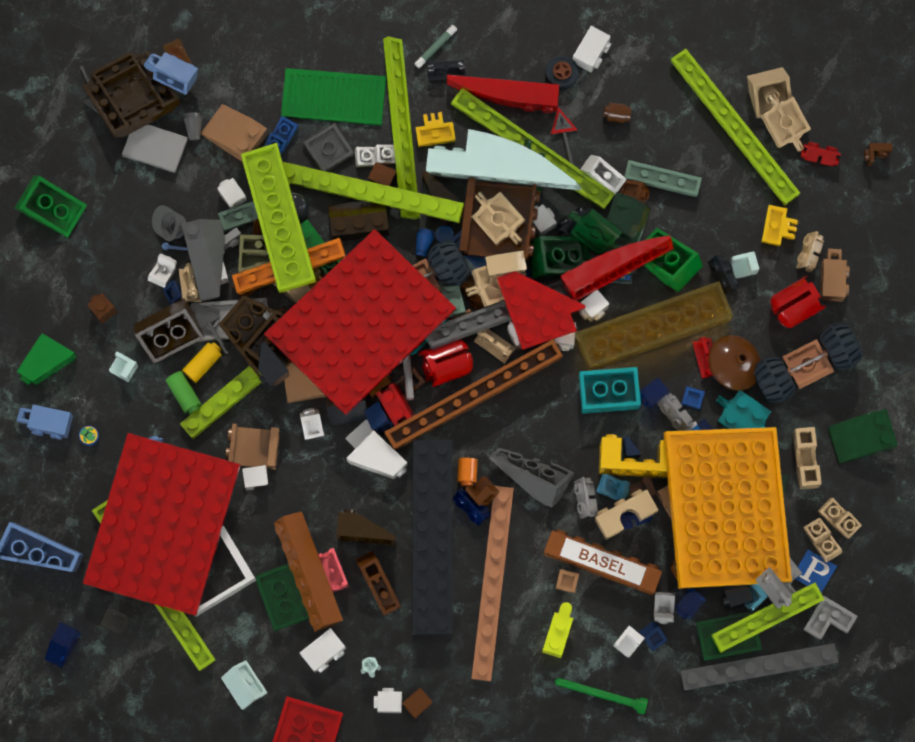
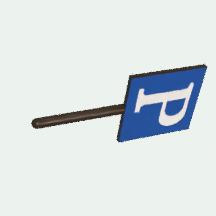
M808 549L798 566L802 574L795 578V580L804 584L803 588L816 582L822 593L837 566L829 561L826 563L821 556Z

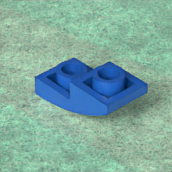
M281 116L264 147L277 143L282 155L299 125Z

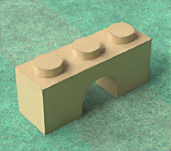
M815 427L797 428L793 431L792 435L799 490L819 488L822 483L820 466L816 462L815 450L817 442Z
M640 489L632 493V498L627 501L623 498L614 503V508L610 510L604 508L597 512L598 516L595 517V521L606 540L624 530L620 521V516L624 512H633L637 515L639 521L658 512V508L648 490L642 492Z

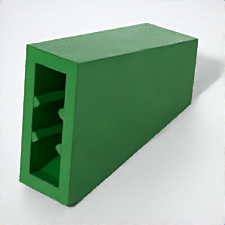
M42 333L17 370V373L21 376L19 379L28 385L30 383L37 385L74 361L77 356L73 351Z

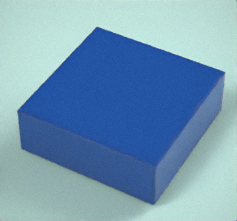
M686 386L681 405L699 411L705 391Z

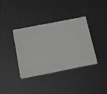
M147 124L129 134L122 156L176 173L188 142V137Z

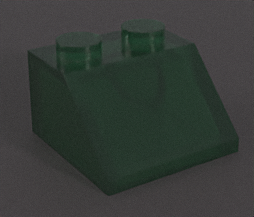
M616 192L607 220L622 231L618 238L636 243L641 240L651 209L634 197Z

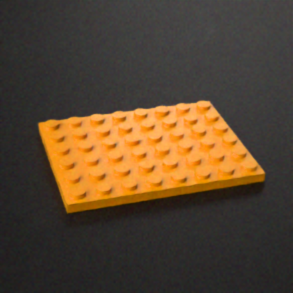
M776 427L664 432L678 589L758 584L755 579L769 567L782 583L792 582Z

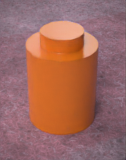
M475 458L458 459L457 482L461 483L462 487H472L473 484L477 483L478 460Z

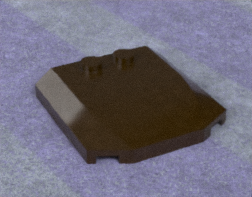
M144 51V54L130 52L94 70L91 74V79L87 84L84 83L83 85L84 91L114 138L125 137L172 112L180 103V99L173 88L154 80L153 72L144 67V63L150 56L149 51Z

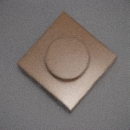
M560 569L556 589L575 593L579 573Z

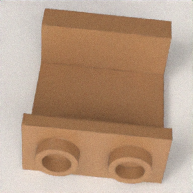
M233 424L232 429L228 431V440L231 443L230 448L226 449V459L245 467L266 465L267 469H276L280 437L279 428L271 427V430L243 428Z

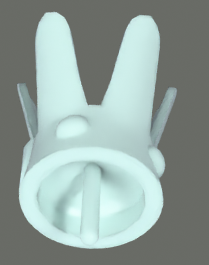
M368 657L362 660V674L368 672L369 676L373 678L375 670H381V666L377 664L375 657Z

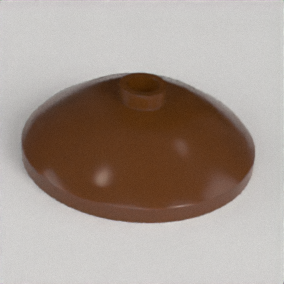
M728 335L718 339L712 345L708 356L709 368L714 378L722 386L733 391H743L752 387L757 382L754 371L761 359L756 348L748 340L740 336Z

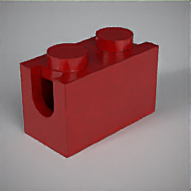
M392 383L385 390L376 393L394 426L414 416L412 409L396 383Z

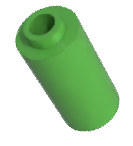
M183 371L169 376L166 382L183 412L191 415L196 410H199L201 403Z

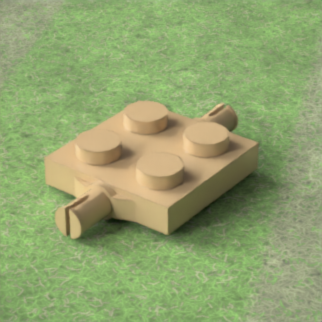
M775 92L771 93L767 97L773 106L760 116L776 146L781 148L787 143L793 142L797 152L803 150L804 147L799 138L811 130L794 96L779 102Z
M479 192L475 198L479 201L481 207L472 218L496 245H499L504 239L509 237L518 245L522 239L517 235L516 230L526 220L501 192L488 200Z
M487 265L471 271L475 286L466 288V292H469L467 296L478 293L484 307L504 300L496 278L508 273L489 276Z

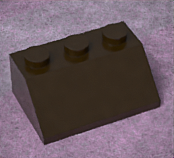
M366 201L328 205L332 240L340 238L341 241L364 239L374 229L381 236L389 235L386 206Z
M185 298L134 324L135 336L154 364L204 338L195 314Z

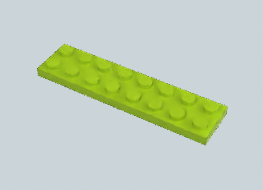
M274 143L242 153L243 165L279 293L317 282L278 144Z

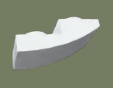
M394 145L356 147V167H373L375 162L382 165L396 164Z

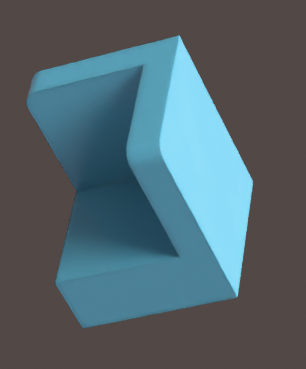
M759 584L749 587L753 603L745 606L750 611H754L768 597Z

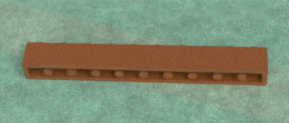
M552 339L385 431V437L390 446L396 451L561 360L563 355Z

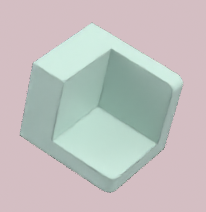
M754 251L733 256L730 260L736 279L757 274L759 271Z
M116 352V359L109 371L129 383L138 365L130 358Z

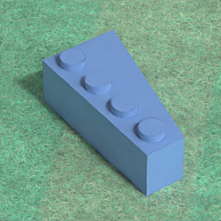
M9 522L0 541V559L69 572H77L85 555L14 522Z

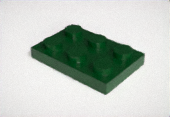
M289 563L254 576L274 632L309 619L299 589L296 587L295 578L289 568Z
M754 611L696 622L703 661L762 650L759 634L721 653L711 636L754 614Z

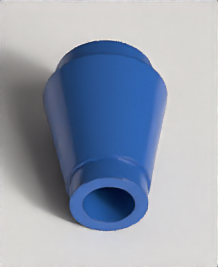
M419 228V231L416 232L415 255L427 257L435 237L433 236L434 231Z

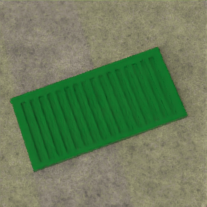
M286 68L281 116L286 118L382 125L387 77Z

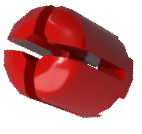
M807 276L771 297L770 305L775 315L778 314V321L787 328L796 326L826 308L825 305L821 307L818 300L820 299V294L812 282L808 284L806 281Z
M459 339L432 350L428 348L419 352V356L423 355L424 365L421 368L426 380L432 381V387L465 376L472 371L473 358L471 353H467L469 348L463 340Z

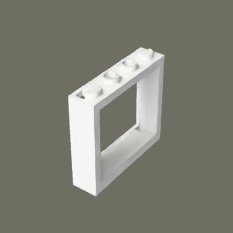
M224 525L220 536L246 579L199 606L197 616L256 581Z

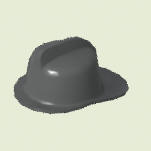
M158 206L152 216L154 231L169 242L184 235L182 223H186L185 217L167 206Z

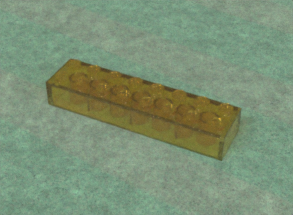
M718 281L576 332L575 339L587 370L592 371L731 322L733 314Z

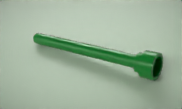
M557 678L555 680L557 686L634 707L633 710H637V713L645 714L648 699L641 697L634 700L565 679Z

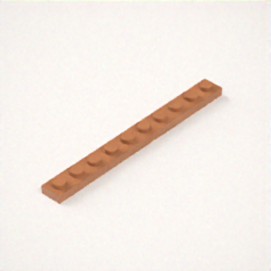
M495 486L500 492L492 502L472 671L473 680L491 682L514 490V488Z

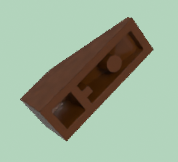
M373 551L357 558L355 561L383 615L385 616L400 608L401 605Z

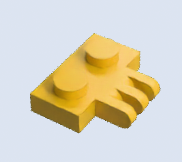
M438 112V120H435L434 113H430L431 121H428L427 114H423L425 126L416 127L418 147L456 142L453 122L443 123L442 112Z
M768 206L761 243L780 246L782 238L795 239L796 235L788 232L797 231V228L790 226V224L798 225V220L786 218L787 208Z

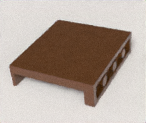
M468 178L459 248L462 255L486 258L493 255L524 251L525 262H529V256H533L534 245H531V238H535L536 227H533V220H537L538 209H535V203L539 202L540 191L537 190V185L533 184V187L483 183L477 182L476 178ZM479 192L487 200L501 192L526 220L516 230L517 235L522 239L518 245L510 237L496 245L472 218L481 207V204L475 198Z

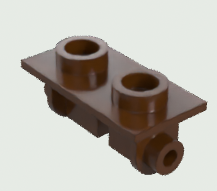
M469 275L467 280L460 285V290L469 301L471 307L478 311L483 309L484 305L478 293L467 296L469 292H466V288L475 286L474 278Z

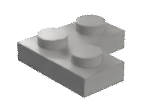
M823 596L825 600L817 605L803 629L821 640L830 624L848 633L858 616Z

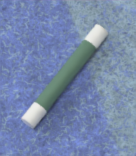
M451 25L414 65L419 69L457 31V28Z

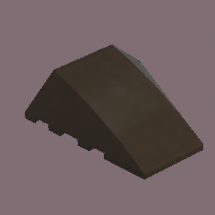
M243 295L218 325L258 377H260L258 367L261 344L263 342L269 346L287 368L291 361L264 335L284 314Z

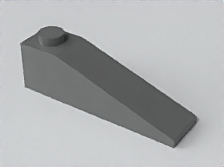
M199 219L182 223L200 300L205 301L220 297L225 245L221 220Z
M498 448L489 457L492 462L534 499L550 507H553L561 499L574 476V472L558 464L551 463V465L539 463L540 459H525L522 454Z

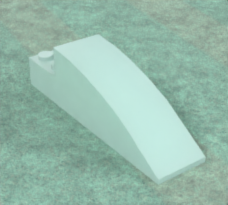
M468 129L466 151L462 148H453V151L442 146H434V149L428 148L426 171L432 176L458 179L476 178L479 181L531 186L536 184L541 187L581 190V186L574 179L542 155L518 143L489 133Z

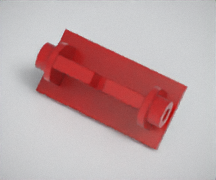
M810 141L808 144H803L806 147V150H802L801 157L804 160L817 162L818 156H822L821 164L832 167L834 165L838 166L839 158H836V156H841V153L837 152L838 148L827 146L825 149L819 147L820 144Z
M702 337L699 338V341L692 343L703 379L713 376L708 363L709 351L713 344L711 338Z

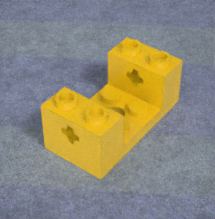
M613 434L602 437L599 447L598 475L668 478L664 440H660L657 447V463H655V460L651 459L636 462V459L626 458L624 461H621L622 438H617V435Z

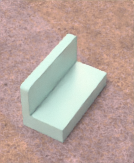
M246 660L233 666L221 677L242 710L267 694V691Z

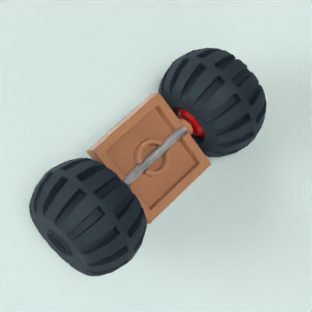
M453 241L439 242L431 248L428 253V260L433 269H431L426 258L412 265L438 291L441 288L435 276L438 277L443 286H460L470 275L466 260Z
M834 323L824 329L820 336L824 351L816 339L783 356L788 369H786L779 357H768L758 362L755 367L754 376L766 400L769 403L777 404L787 401L795 392V385L791 376H793L799 389L833 373V367L827 358L839 370L850 369L857 365L863 357V352L849 325L846 323Z

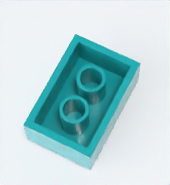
M637 367L579 372L578 380L582 414L637 410L640 408L641 401Z

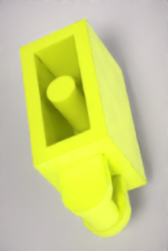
M563 603L560 606L559 612L554 613L542 650L543 653L561 658L573 618L570 617L572 611L570 603Z

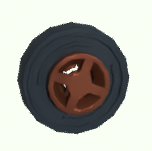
M557 56L547 64L545 75L549 84H559V90L568 89L576 83L579 69L576 62L571 58Z

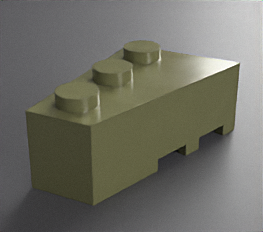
M240 235L239 273L270 262L263 235Z

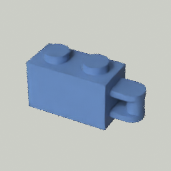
M166 52L162 57L150 54L144 63V67L153 72L154 80L185 95L197 80V67Z
M32 405V409H19L17 422L28 424L27 427L32 431V434L43 436V433L49 434L53 439L61 440L62 437L68 438L73 415L66 411ZM26 414H30L29 420L25 419Z

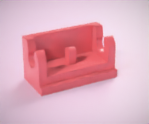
M334 548L329 549L324 554H318L332 592L334 593L349 587Z

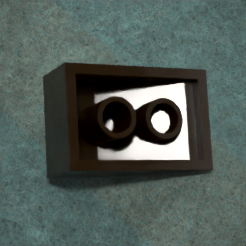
M344 509L343 512H339L337 524L338 541L396 546L395 535L362 515L355 513V510Z

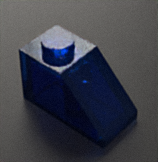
M60 622L51 638L45 660L63 668L81 633Z

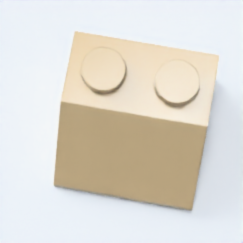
M783 67L747 76L749 95L757 118H761L760 115L773 106L767 97L771 93L775 92L779 102L792 97L790 78Z

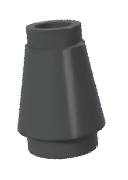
M200 113L185 114L184 123L189 140H200L202 125Z

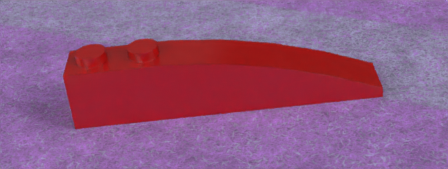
M447 75V85L459 91L464 89L481 100L523 109L527 112H533L534 110H541L543 113L557 112L559 84Z
M669 235L632 243L585 261L580 266L561 275L563 287L571 299L578 301L673 249L672 239Z

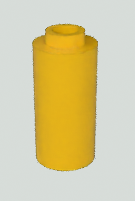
M214 342L212 344L207 343L183 368V373L191 381L197 383L222 356L220 353L221 348Z

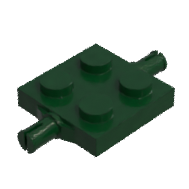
M591 209L582 217L574 210L569 213L568 217L576 222L570 233L600 256L604 251L620 248L615 244V241L622 231L594 209Z

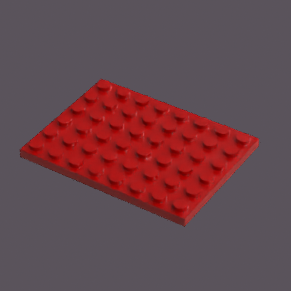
M374 229L269 328L264 335L334 405L347 415L456 310V307Z
M128 433L83 584L197 616L241 465Z

